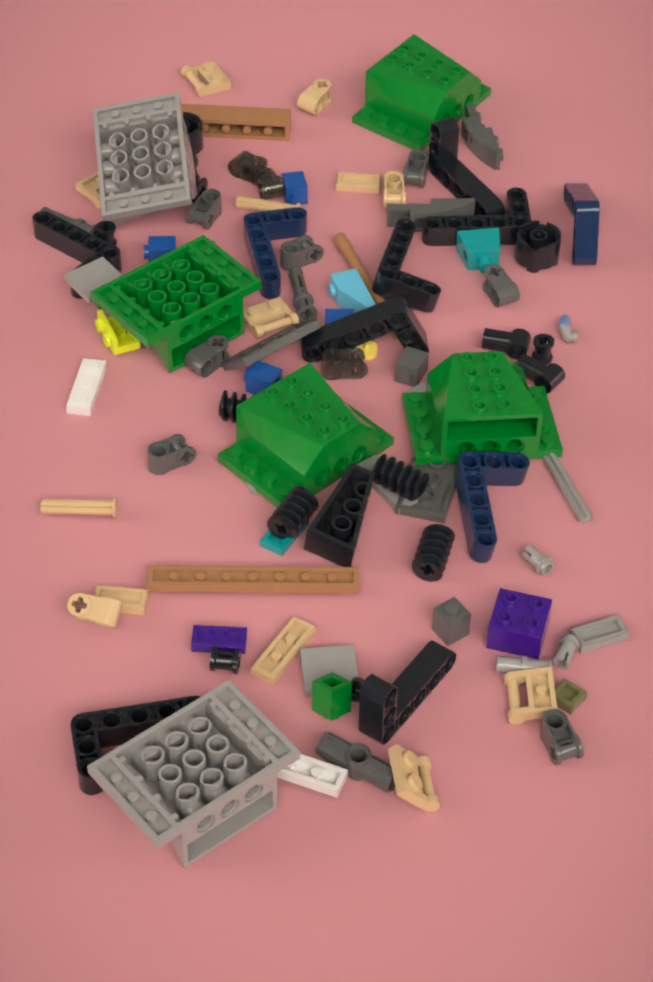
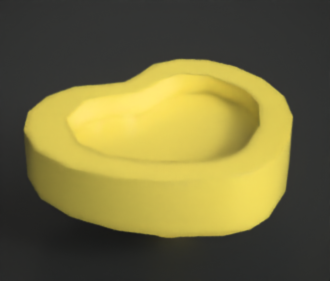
M369 341L354 347V353L362 356L364 360H372L378 354V346L375 342Z

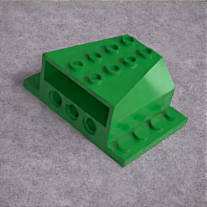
M413 34L366 71L365 106L352 116V123L412 150H425L429 146L430 126L432 123L448 117H453L459 122L462 117H465L466 104H474L477 107L491 95V88L483 85L481 80L473 73Z
M202 235L90 291L91 299L147 348L151 346L167 371L171 373L186 365L184 362L186 354L210 337L222 335L229 342L244 334L243 298L261 289L262 281L205 235Z
M502 351L453 353L427 373L426 392L402 393L401 401L415 465H427L428 463L443 464L446 461L447 463H457L460 454L467 451L515 452L526 455L528 459L543 458L544 456H549L550 453H554L556 457H562L563 448L545 386L528 387L523 368Z
M308 363L236 406V443L218 453V462L245 483L247 482L252 485L260 495L278 508L294 486L304 487L311 494L315 495L342 478L352 463H360L394 445V437L343 401L315 367Z

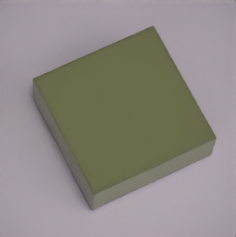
M564 679L555 688L557 707L570 715L587 698L585 690L567 679Z

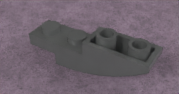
M466 104L465 117H462L461 124L463 141L480 161L494 170H500V161H503L504 156L503 149L499 148L498 136H494L491 127L485 128V125L481 124L480 112L476 111L475 105Z
M431 198V204H387V227H395L399 219H408L415 223V232H422L423 220L429 216L474 215L475 198Z

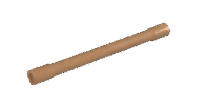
M342 232L335 234L333 237L335 245L340 253L344 255L350 267L357 269L375 304L385 301L383 297L372 291L373 280L357 257L346 235ZM391 332L392 337L398 340L395 333Z

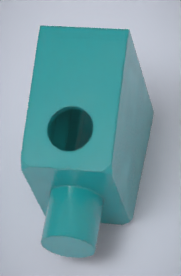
M499 228L457 231L456 251L468 270H480L484 274L487 266H499Z

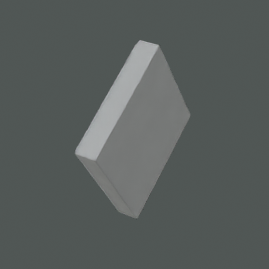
M101 257L64 274V280L90 305L95 303L91 299L90 291L122 276V274L104 257Z
M354 645L300 648L305 697L312 696L313 680L331 672L349 681L354 677H359Z

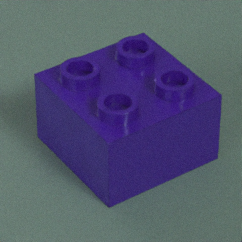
M500 588L488 626L486 648L539 660L550 621L552 599Z

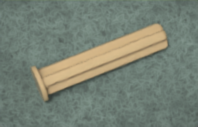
M238 195L235 201L237 208L258 212L293 207L301 208L300 203L294 205Z
M113 498V500L43 499L40 509L43 514L112 515L113 518H117L118 501L117 498Z

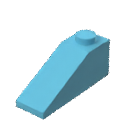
M357 269L330 274V284L327 285L328 294L334 298L338 307L353 309V312L356 313L376 305Z

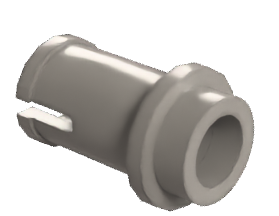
M528 545L525 550L530 554L528 555L523 551L522 558L533 565L538 574H550L554 569L553 559L550 556L543 555L534 545Z
M565 634L559 639V648L553 659L554 666L558 665L559 660L561 661L558 668L562 670L569 668L574 652H577L580 647L578 638L571 634Z

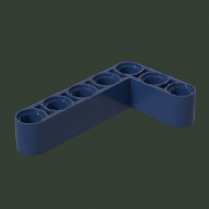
M565 183L564 202L574 218L573 265H596L600 213L599 200L587 183Z
M293 207L253 212L244 216V240L255 276L262 281V288L259 290L264 298L274 299L281 294V273L271 240L295 238L305 235L307 233V212L303 208Z
M467 451L459 456L454 479L469 555L478 563L490 561L497 543V534L486 485H521L524 482L530 465L528 457L522 453Z

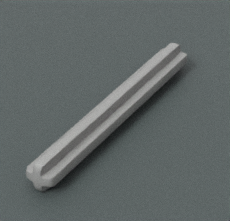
M554 453L544 456L542 458L577 519L583 523L592 521L593 516L558 457Z

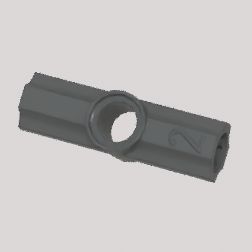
M325 732L320 738L319 744L316 747V754L339 767L348 769V777L355 781L365 780L387 793L393 791L395 783L391 765L371 755V750L368 746L362 743L351 744L331 732Z

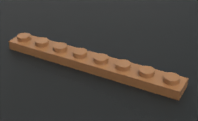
M148 565L147 589L149 592L358 594L359 572L358 567Z

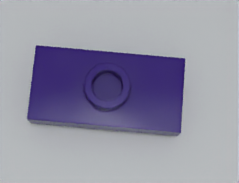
M193 625L191 652L211 653L213 647H218V650L235 652L236 650H241V654L246 653L247 627Z

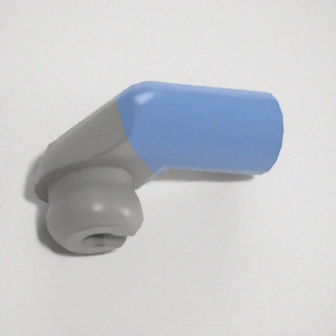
M562 315L559 318V330L563 341L568 344L569 342L576 343L578 341V331L570 330V317Z

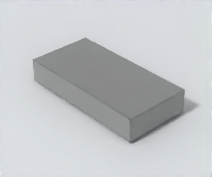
M619 615L573 627L569 630V634L576 636L579 640L580 647L578 651L580 654L629 640L630 636Z

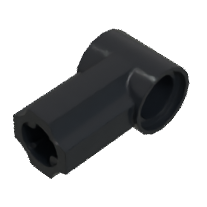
M485 328L482 348L506 352L509 357L518 360L522 354L526 355L531 335L528 331L521 328L514 329L512 332Z
M525 354L518 358L517 364L523 368L525 377L532 380L535 386H545L547 394L565 379V372L558 364L551 363L547 366Z

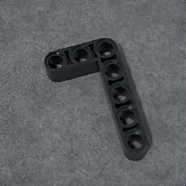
M448 117L432 123L430 126L428 159L431 174L456 198H475L474 215H505L503 202L457 159L459 126L455 118Z
M517 187L507 191L506 215L426 217L422 223V242L428 246H456L457 231L499 228L500 245H515L518 228L523 223L531 221L527 193L524 189Z
M39 211L33 215L35 238L82 262L75 269L104 257L114 268L121 272V254L117 246L50 212ZM71 287V294H72V296H73L74 298H77V299H83V298Z
M399 219L372 284V291L387 299L402 297L410 307L423 312H432L437 304L441 288L431 281L400 271L414 236L416 225L411 220Z
M393 297L324 325L301 338L302 357L309 363L322 361L391 332L395 333L404 349L406 346L429 353L425 330L407 301L402 297Z
M431 640L392 684L374 674H370L360 689L359 732L382 745L388 743L451 670L456 660V653Z
M188 696L85 712L74 716L70 725L81 791L87 795H96L103 791L88 774L87 769L89 764L102 757L100 748L126 743L200 698V696Z

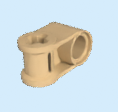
M327 79L315 80L310 87L300 94L297 107L318 116L331 103V96L329 95L331 82Z
M391 170L384 175L383 209H387V204H406L404 176L400 171Z
M76 593L69 598L67 607L73 616L82 621L116 628L122 601L104 596L98 597ZM87 604L86 609L78 610V605Z

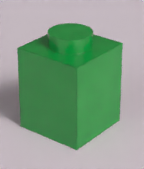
M333 672L312 681V711L328 720L338 719L340 716L351 712V681Z

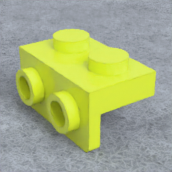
M102 309L97 310L96 330L98 333H102L105 347H110L114 356L141 348L140 341L111 316L106 318Z

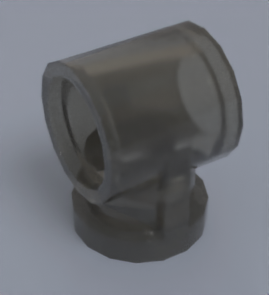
M262 168L256 173L255 181L258 185L261 199L268 200L284 197V185L280 175L277 176L271 168Z

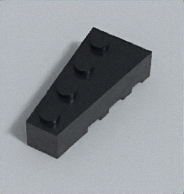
M354 463L350 465L307 529L305 550L339 566L351 567L372 489L374 472Z

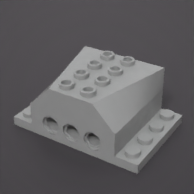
M179 92L93 109L101 212L104 221L110 220L117 227L155 211L192 204V199H195L197 196L194 159L187 127L182 115Z
M228 680L87 766L88 774L153 846L159 849L170 842L183 868H186L277 809V773L300 759V751Z

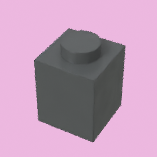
M406 346L395 363V381L412 387L418 385L428 371L429 353Z
M453 597L433 608L432 630L449 646L469 635L471 613Z

